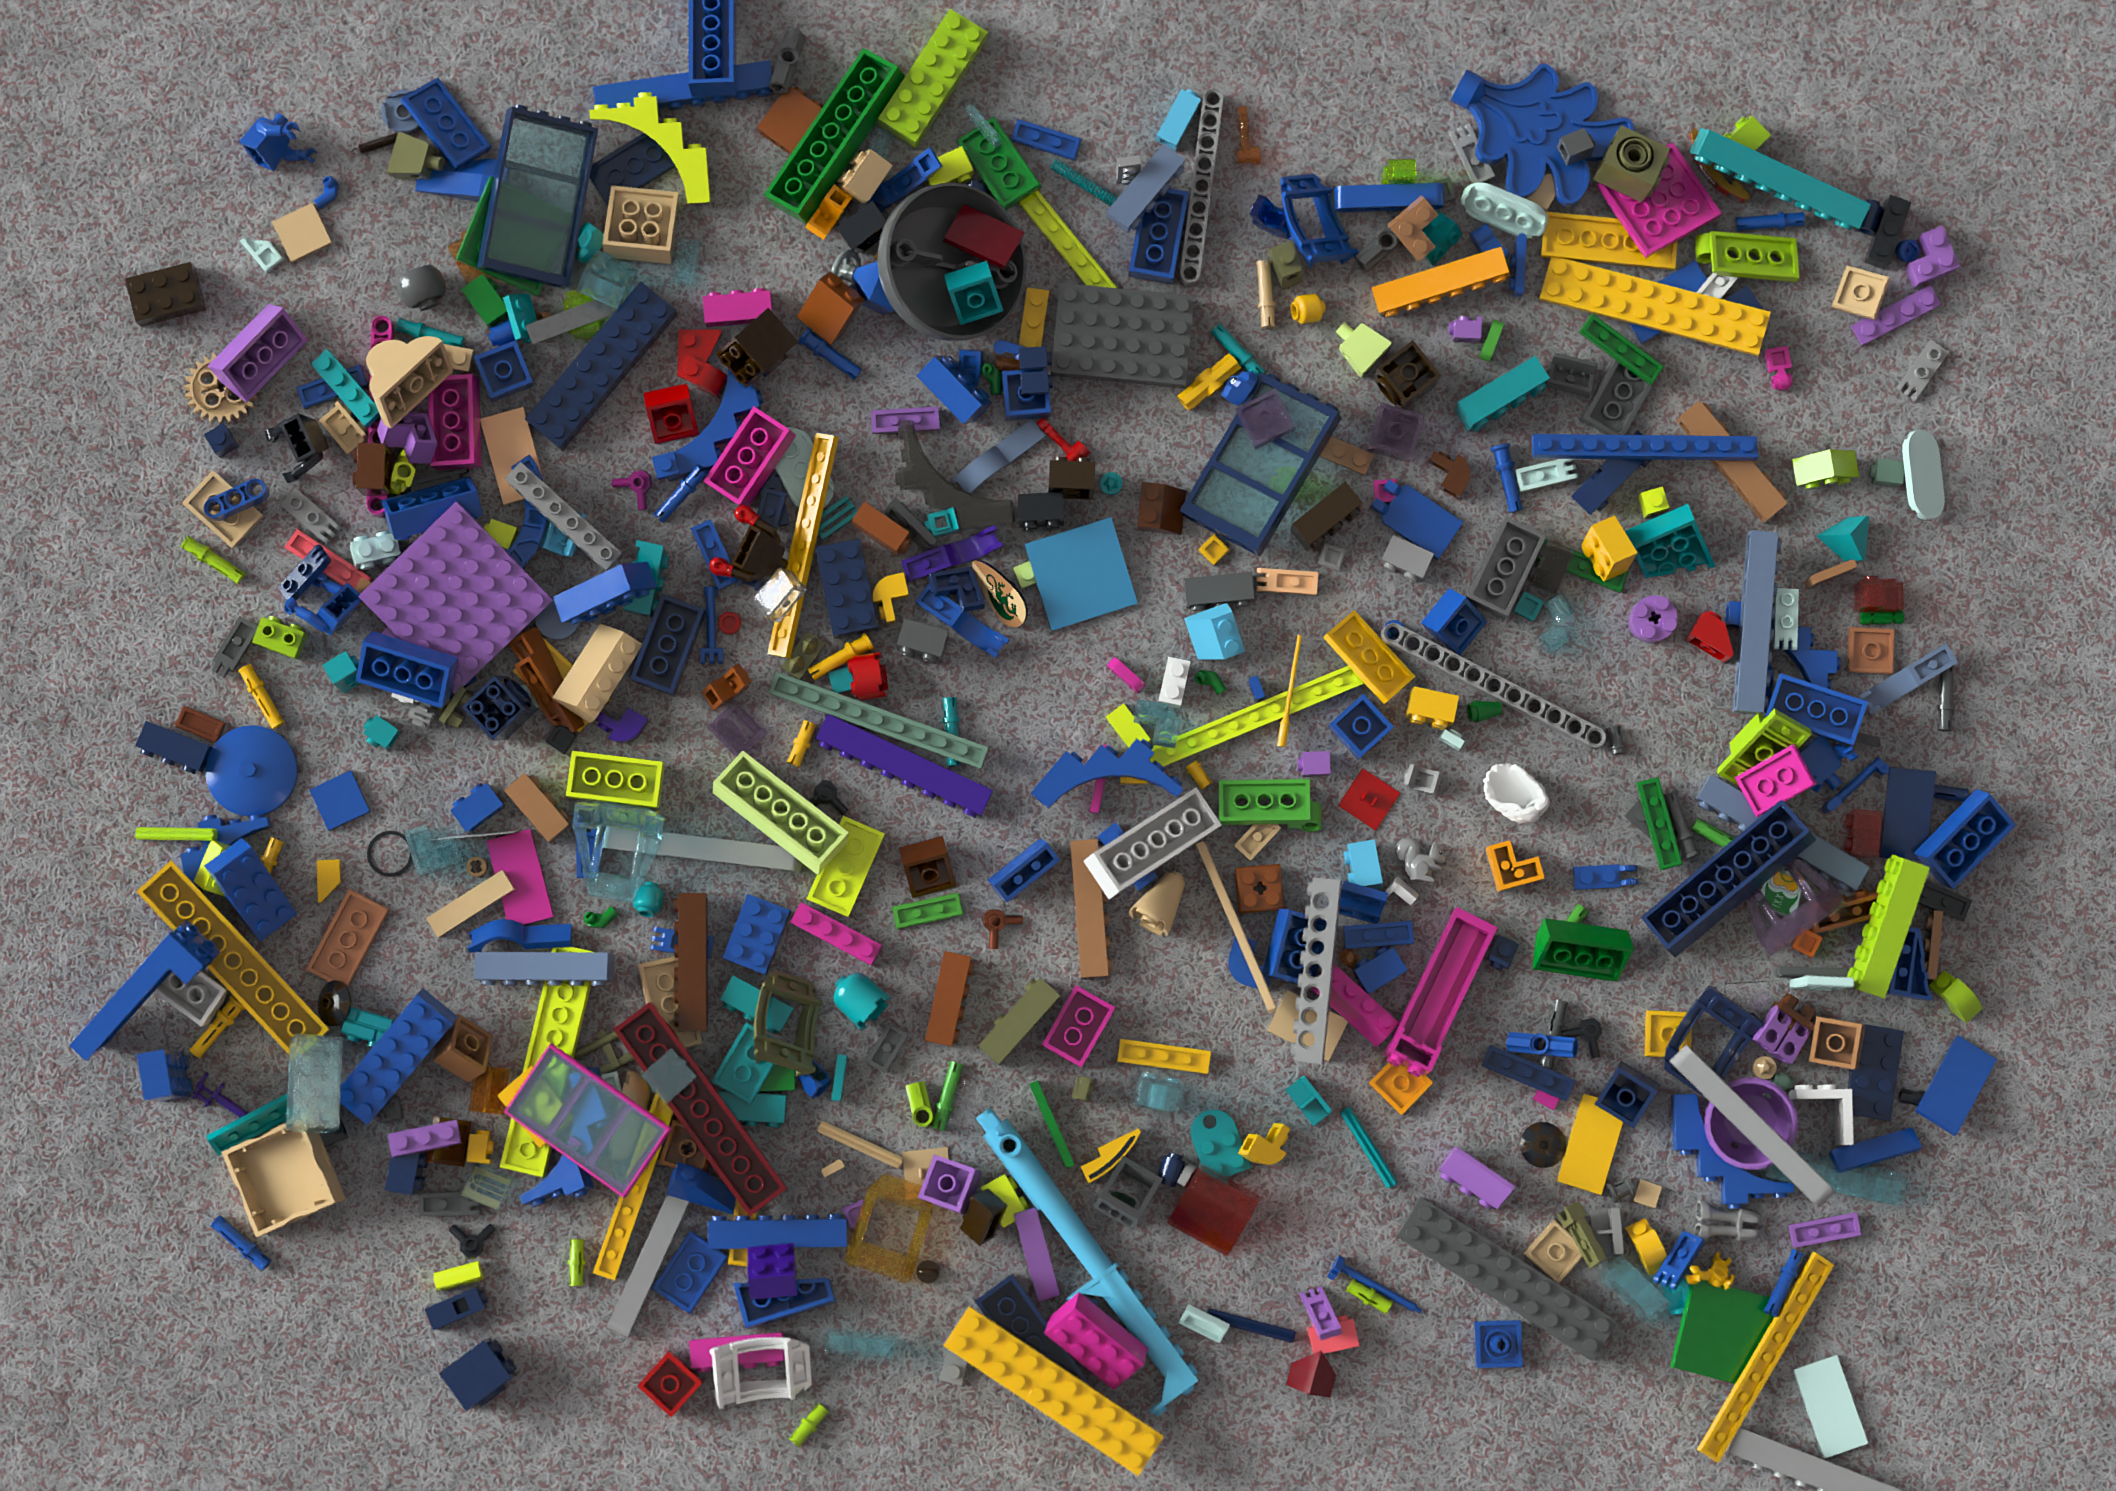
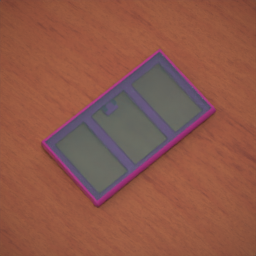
M552 1043L547 1047L504 1111V1113L623 1198L627 1197L672 1129Z

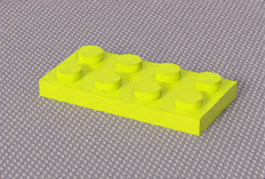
M843 816L839 825L849 832L848 842L824 870L816 876L807 900L849 918L885 833Z

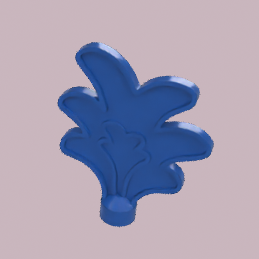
M1547 64L1538 65L1527 78L1511 85L1492 83L1467 69L1450 101L1469 110L1476 119L1479 129V137L1475 149L1477 159L1485 164H1496L1505 157L1507 162L1506 191L1526 199L1536 192L1543 180L1545 169H1547L1553 177L1558 203L1566 208L1575 206L1581 200L1589 184L1590 171L1587 161H1602L1610 141L1621 125L1634 131L1632 121L1626 117L1600 122H1587L1598 103V94L1595 86L1589 82H1584L1569 90L1557 92L1556 89L1559 84L1558 74L1555 69ZM1585 128L1587 134H1590L1595 142L1591 157L1566 166L1557 149L1560 137Z

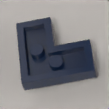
M972 566L929 574L928 580L934 597L956 594L962 612L984 609L986 603Z

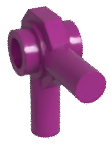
M645 470L633 471L629 478L612 479L613 488L630 487L637 493L638 510H647L646 492L652 486L651 475Z

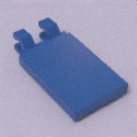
M1389 479L1382 489L1394 495V499L1388 506L1376 498L1370 508L1382 515V524L1412 544L1434 553L1433 557L1438 560L1463 522L1409 485H1402L1400 487Z

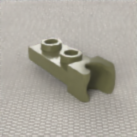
M1077 1076L1071 1098L1089 1103L1095 1080L1085 1076Z
M1576 1202L1565 1207L1564 1211L1557 1213V1217L1563 1228H1568L1588 1267L1591 1269L1607 1258L1602 1246L1593 1234L1592 1227L1585 1219L1587 1216L1586 1211L1580 1202Z

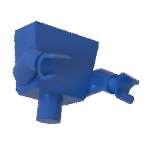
M277 113L273 120L264 117L258 118L239 141L257 165L271 171L276 169L281 158L285 161H302L306 159L308 162L314 163L315 160L310 155L312 153L318 154V152L314 148L302 151L301 149L293 150L288 146L290 139H297L295 133L290 130L296 129L299 132L301 131L295 122L287 123L288 119L280 113Z
M322 572L312 585L324 587L333 596L320 607L317 615L303 606H298L293 597H290L285 602L284 611L289 615L296 613V616L307 621L319 631L326 632L331 636L349 620L362 600L358 597L360 593L349 583L342 586L332 580H328L326 574Z
M1818 736L1800 751L1802 758L1817 785L1810 788L1816 793L1823 787V781L1832 791L1843 783L1834 773L1842 766L1841 761L1843 757H1848L1850 762L1859 758L1854 752L1853 746L1847 747L1839 743L1832 748L1827 738Z

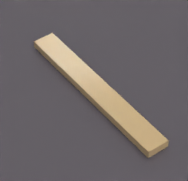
M1203 841L1196 844L1199 854L1268 1013H1272L1277 1009L1206 843Z

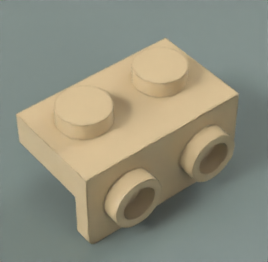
M337 401L334 403L336 406L319 421L349 456L354 452V449H357L358 443H365L368 440V436L365 434L368 429L360 420L357 423L351 417L353 412L346 404L341 405Z

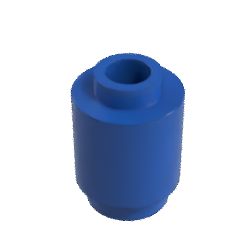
M509 319L489 328L491 333L487 335L493 347L496 345L499 347L515 341Z

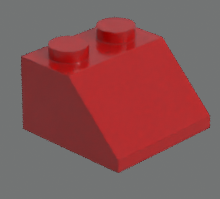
M688 383L643 393L655 444L699 435Z
M1705 611L1698 616L1685 641L1724 663L1734 654L1726 624L1720 620L1721 616L1717 613Z

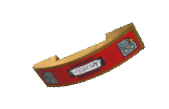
M1693 128L1688 135L1690 150L1699 133L1696 128ZM1695 160L1704 177L1720 193L1741 204H1745L1751 198L1738 180L1729 184L1719 171L1713 169V163L1709 166Z

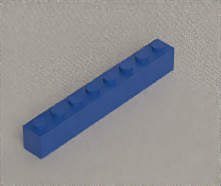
M770 60L736 65L737 95L692 97L688 84V72L593 86L595 105L608 104V108H617L619 103H630V107H634V98L639 97L638 93L652 92V96L658 97L659 112L661 108L668 107L670 110H678L682 108V105L691 104L692 107H699L708 101L724 103L728 98L745 100L749 98V95L758 94V97L769 96L773 92L769 88L773 72Z

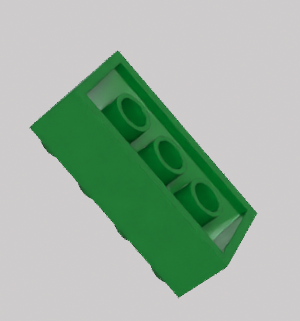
M1544 918L1536 934L1532 967L1533 970L1617 982L1634 951V947L1628 930Z

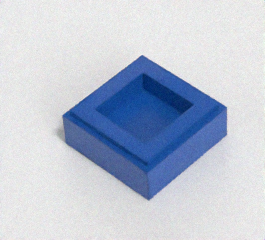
M1254 676L1249 679L1248 683L1255 701H1260L1265 698V694L1258 676Z

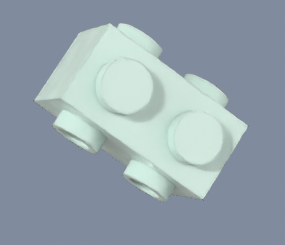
M389 531L379 532L376 534V537L367 538V536L356 537L354 542L350 543V551L355 569L367 570L374 568V565L382 563L383 565H391L401 555L397 539L394 540L392 533L390 534Z

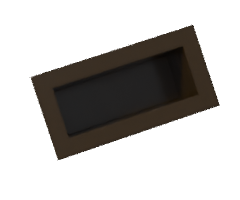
M989 1188L980 1193L976 1192L970 1198L969 1208L963 1215L964 1220L960 1227L979 1246L995 1237L1008 1206Z

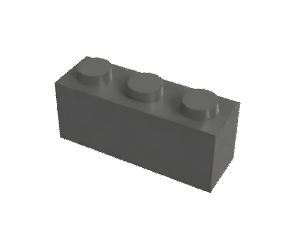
M1252 572L1184 578L1183 580L1186 608H1191V611L1205 610V606L1214 605L1216 607L1224 603H1236V607L1249 606L1250 602H1253L1255 599Z

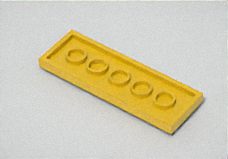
M1545 211L1548 216V224L1542 234L1540 257H1556L1574 261L1675 270L1678 241L1645 259L1617 218Z

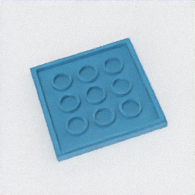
M1111 517L1024 544L1051 631L1138 603Z

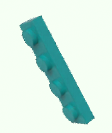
M326 349L311 363L314 369L365 427L369 428L380 417L374 400L330 350Z
M288 1092L206 1135L207 1140L217 1155L220 1156L223 1151L252 1139L301 1112Z

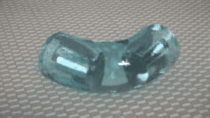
M1560 593L1544 604L1552 617V625L1538 638L1544 649L1551 655L1564 646L1570 639L1574 629V612L1563 593Z

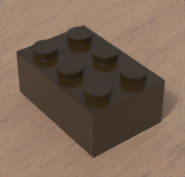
M191 262L125 278L134 319L140 327L206 310L197 270Z
M1054 457V460H1050L1048 493L1063 492V499L1093 500L1095 462H1091L1090 458H1077V461H1068L1067 457Z
M1345 481L1292 524L1290 532L1306 551L1310 548L1316 550L1324 543L1325 536L1329 534L1332 537L1342 529L1341 527L1344 525L1343 522L1345 520L1351 522L1359 515L1363 502Z

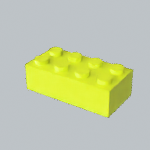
M572 751L566 796L570 799L659 809L665 764L660 761Z

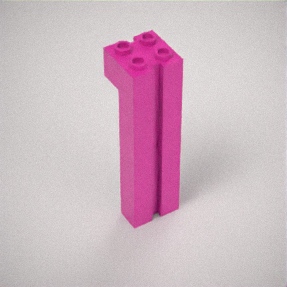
M1458 907L1453 909L1399 1020V1024L1396 1026L1382 1055L1387 1058L1386 1061L1396 1067L1404 1065L1408 1068L1407 1072L1416 1077H1420V1075L1425 1076L1432 1071L1443 1048L1441 1044L1498 927Z

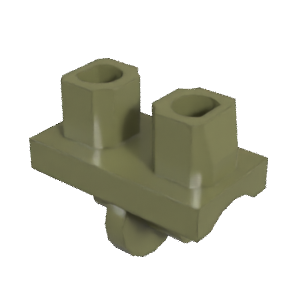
M461 686L451 701L449 699L442 708L437 707V709L443 712L439 721L447 726L449 724L460 729L465 718L456 712L461 705L463 706L473 697L469 694L470 691Z

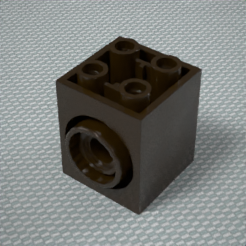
M767 308L716 355L721 363L733 373L736 380L747 388L761 375L766 377L788 358L786 353L798 341L775 314Z
M1411 341L1377 368L1373 379L1384 396L1402 413L1437 385L1441 374L1417 344Z

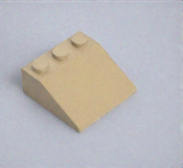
M611 186L603 238L604 258L671 264L679 193Z

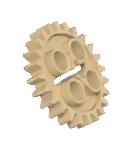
M212 353L211 360L203 356L205 362L203 364L196 361L198 369L190 368L189 370L193 376H186V380L191 384L184 385L185 390L190 391L185 394V397L190 400L188 402L189 407H195L193 410L194 414L201 413L200 417L202 420L209 417L210 424H213L215 419H218L219 424H222L224 419H227L228 423L231 424L233 417L240 421L239 414L241 413L248 416L246 408L254 409L251 401H258L257 396L254 395L248 402L243 401L241 398L236 401L231 400L230 396L234 393L222 384L208 367L216 358L215 353ZM206 377L214 378L211 384H203V380ZM221 385H224L223 392L219 391ZM211 398L219 399L218 403L214 406L207 404Z

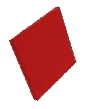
M1362 768L1338 806L1376 831L1400 792Z

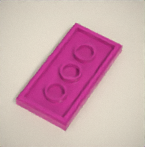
M531 829L487 840L486 843L494 873L505 870L516 889L501 899L506 919L527 925L553 918L554 914Z

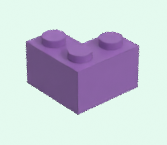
M1943 226L1925 232L1916 239L1924 257L1910 262L1905 267V270L1914 289L1954 273L1960 267Z
M409 412L392 429L387 427L382 422V419L380 420L377 433L381 444H386L388 447H404L409 463L431 464L437 441L427 413Z

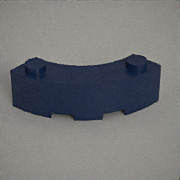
M1637 430L1633 435H1643V434L1640 433V432ZM1607 459L1600 466L1603 471L1599 468L1571 497L1589 515L1596 509L1601 512L1609 504L1606 499L1641 465L1645 468L1652 460Z

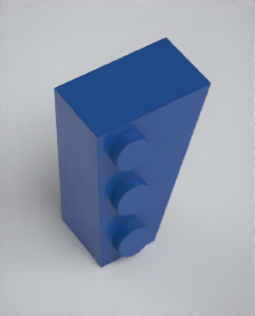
M1909 927L1886 995L1921 1001L1932 1000V995L1929 993L1927 979L1929 978L1928 972L1925 971L1923 959L1925 954L1919 928Z

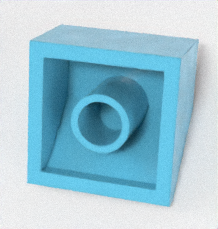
M1227 603L1184 618L1198 660L1227 659L1245 652L1233 612Z

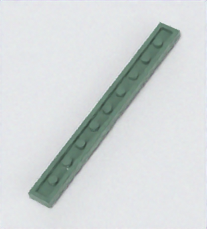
M776 672L769 690L771 695L832 715L841 720L981 770L989 751V747L779 672Z

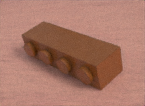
M944 951L925 1041L952 1047L953 1042H958L960 1030L956 1029L958 1020H963L965 1007H961L963 998L968 997L970 985L966 984L968 975L972 976L975 962H971V956Z

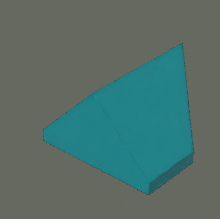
M1869 516L1848 517L1818 534L1817 537L1844 561L1847 562L1852 559L1855 562L1865 561Z

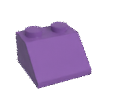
M934 1154L918 1198L964 1215L969 1208L970 1198L976 1192L982 1173L974 1168Z

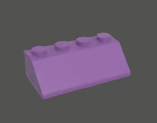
M268 304L208 367L222 384L243 401L248 402L308 340L284 308Z

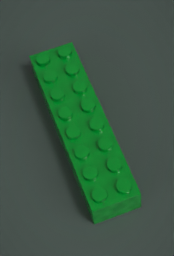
M865 48L861 50L764 193V196L773 206L807 225L905 78L898 66Z

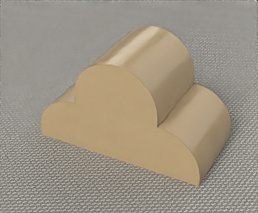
M432 336L420 337L408 344L399 340L384 341L374 346L366 357V363L372 377L369 385L382 422L390 429L453 372L443 341Z

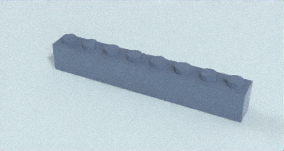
M1750 530L1747 533L1733 713L1756 715L1757 713L1763 714L1764 710L1768 708L1769 698L1765 696L1766 687L1770 685V674H1767V667L1771 665L1772 651H1769V642H1773L1774 629H1771V620L1775 619L1776 607L1772 606L1773 597L1776 598L1778 589L1777 584H1774L1775 575H1778L1779 562L1776 561V554L1781 549V539H1778L1777 532Z
M1712 774L1707 777L1695 798L1699 802L1698 806L1708 812L1713 810L1719 814L1718 818L1726 823L1732 821L1739 825L1737 829L1741 832L1760 818L1755 816L1743 792ZM1812 833L1816 841L1795 857L1798 860L1797 864L1807 870L1809 868L1816 870V875L1825 881L1833 880L1838 883L1836 887L1846 893L1857 891L1870 867Z

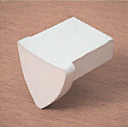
M1398 876L1395 877L1384 891L1388 893V896L1394 891L1410 906L1419 896L1414 889Z

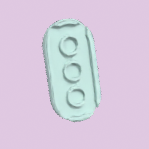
M1473 183L1467 186L1461 197V204L1466 208L1465 211L1468 215L1516 236L1524 233L1527 238H1532V236L1536 235L1538 237L1544 233L1548 224V216L1541 206L1487 183Z
M787 427L797 436L775 467V470L780 476L792 502L799 508L813 443L804 431ZM831 477L828 485L824 508L830 503L833 497L834 485Z
M1916 430L1908 434V438L1904 440L1902 448L1907 497L1912 511L1915 510L1920 519L1929 520L1938 517L1942 513L1945 504L1940 451L1937 441L1931 433L1926 430Z

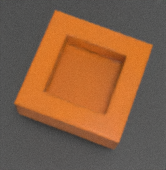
M1801 927L1791 948L1813 958L1823 937Z

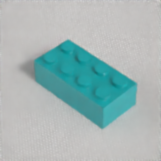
M1535 355L1460 400L1454 411L1467 432L1473 429L1475 432H1478L1487 426L1486 423L1491 418L1496 421L1503 417L1511 406L1513 409H1516L1525 403L1528 396L1531 395L1534 398L1544 392L1543 389L1547 387L1546 384L1550 378Z

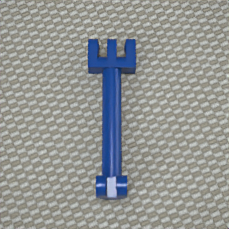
M704 587V596H706L707 648H700V664L706 663L705 655H709L710 664H714V655H718V663L723 664V648H716L715 596H718V588Z
M1877 757L1839 793L1826 802L1821 808L1822 812L1827 814L1835 810L1844 799L1875 771L1879 775H1885L1889 772V766L1881 758Z

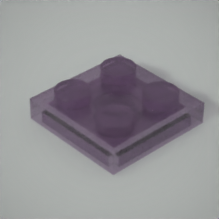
M1276 388L1236 408V412L1255 450L1296 430Z

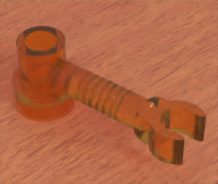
M1247 106L1238 107L1242 149L1237 150L1238 164H1261L1259 146L1250 147Z

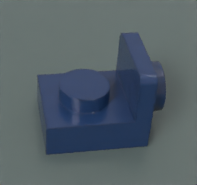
M1498 935L1486 960L1491 962V967L1502 971L1503 968L1509 969L1519 944Z

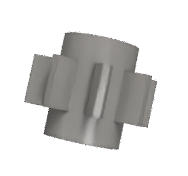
M414 702L408 717L413 719V725L424 728L425 724L429 726L432 724L437 710L432 708L433 705Z

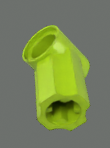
M925 1081L905 1086L914 1123L921 1128L930 1127L933 1124L934 1114ZM921 1111L929 1113V1120L926 1123H919L917 1120V1116Z

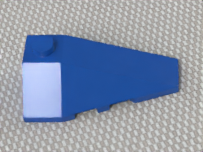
M497 159L474 160L455 171L450 164L444 165L441 171L432 169L428 180H417L415 191L479 202L489 177H494ZM504 168L502 182L508 184L510 169Z

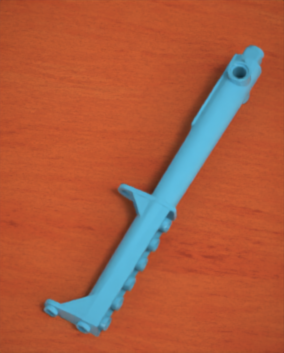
M988 1108L976 1117L986 1132L983 1137L1036 1209L1043 1211L1093 1277L1066 1299L1069 1301L1078 1292L1103 1297L1128 1331L1148 1348V1357L1165 1377L1162 1400L1149 1410L1151 1414H1155L1156 1417L1167 1409L1166 1404L1181 1393L1185 1396L1195 1388L1193 1384L1198 1381L1196 1375L1199 1372L1191 1362L1187 1364L1182 1358L1185 1355L1183 1350L1177 1343L1173 1346L1168 1339L1171 1334L1164 1325L1159 1327L1154 1320L1157 1318V1315L1150 1306L1144 1307L1141 1302L1144 1299L1136 1287L1132 1290L1127 1284L1130 1279L1123 1269L1119 1271L1116 1269L1119 1266L1117 1261L1111 1263L1008 1118L1001 1121L992 1108ZM1006 1139H1013L1017 1146L1013 1150H1007L1004 1148L1003 1142Z

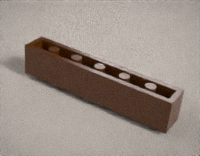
M678 893V898L674 899V911L678 912V921L674 922V934L678 935V944L674 945V957L678 958V967L674 968V980L678 981V990L674 991V1002L678 1004V1013L674 1015V1025L678 1027L680 1032H708V894Z

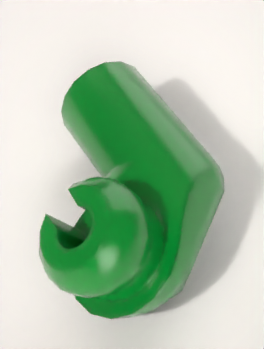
M611 906L603 914L587 912L583 918L589 927L605 928L619 914Z

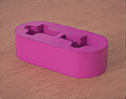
M1113 657L1106 665L1137 694L1146 686L1137 675L1117 658Z

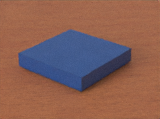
M351 770L310 789V793L328 831L371 812Z

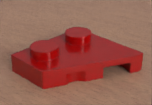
M678 329V370L686 355L707 363L718 339L722 335V330Z

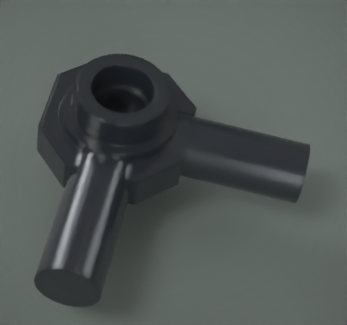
M822 780L815 786L814 797L809 800L815 807L820 803H831L841 815H844L849 810L837 798L838 788L831 780Z
M1594 1018L1581 1021L1577 1028L1561 1031L1562 1037L1574 1038L1580 1036L1585 1041H1588L1591 1058L1600 1057L1597 1039L1602 1034V1029L1599 1021Z
M456 1224L452 1225L449 1229V1232L460 1241V1252L467 1259H476L484 1251L483 1242L496 1231L491 1224L486 1226L478 1235H466Z

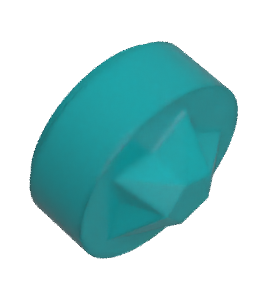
M1109 472L1102 476L1100 488L1104 494L1113 496L1122 489L1123 482L1117 473Z

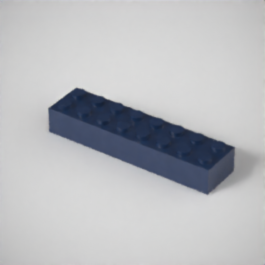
M640 281L525 418L526 422L563 452L678 315L676 309Z
M1781 799L1640 918L1673 957L1676 958L1815 842L1816 839Z

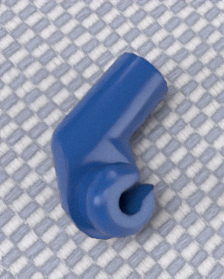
M326 176L323 179L324 193L314 199L320 209L337 197L338 182L332 176Z

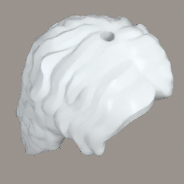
M1496 764L1486 773V778L1483 780L1485 783L1484 792L1486 800L1510 820L1516 821L1519 824L1526 822L1534 823L1549 807V797L1543 785L1517 764Z

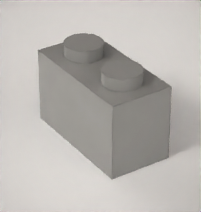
M1392 535L1380 563L1384 564L1383 568L1394 573L1398 570L1404 573L1406 579L1416 582L1423 579L1434 553Z

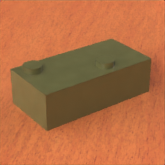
M1033 978L1025 986L1024 989L1027 992L1006 1015L1002 1013L994 1022L995 1028L978 1045L998 1065L1003 1062L1060 998V995L1041 978L1037 981Z

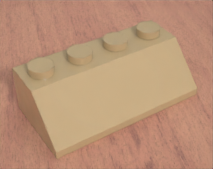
M600 623L552 699L588 723H591L599 715L643 644L623 631Z

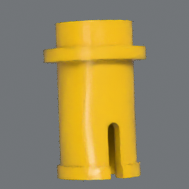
M1196 760L1188 765L1186 770L1188 771L1187 775L1190 774L1199 786V789L1202 790L1212 783V780H1210L1200 766L1202 763H1198Z

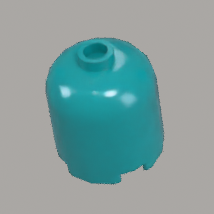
M852 973L848 977L843 975L835 983L837 988L833 996L834 1004L861 1031L867 1028L865 1023L870 1019L875 1021L888 1006L885 1001L892 999L863 973Z

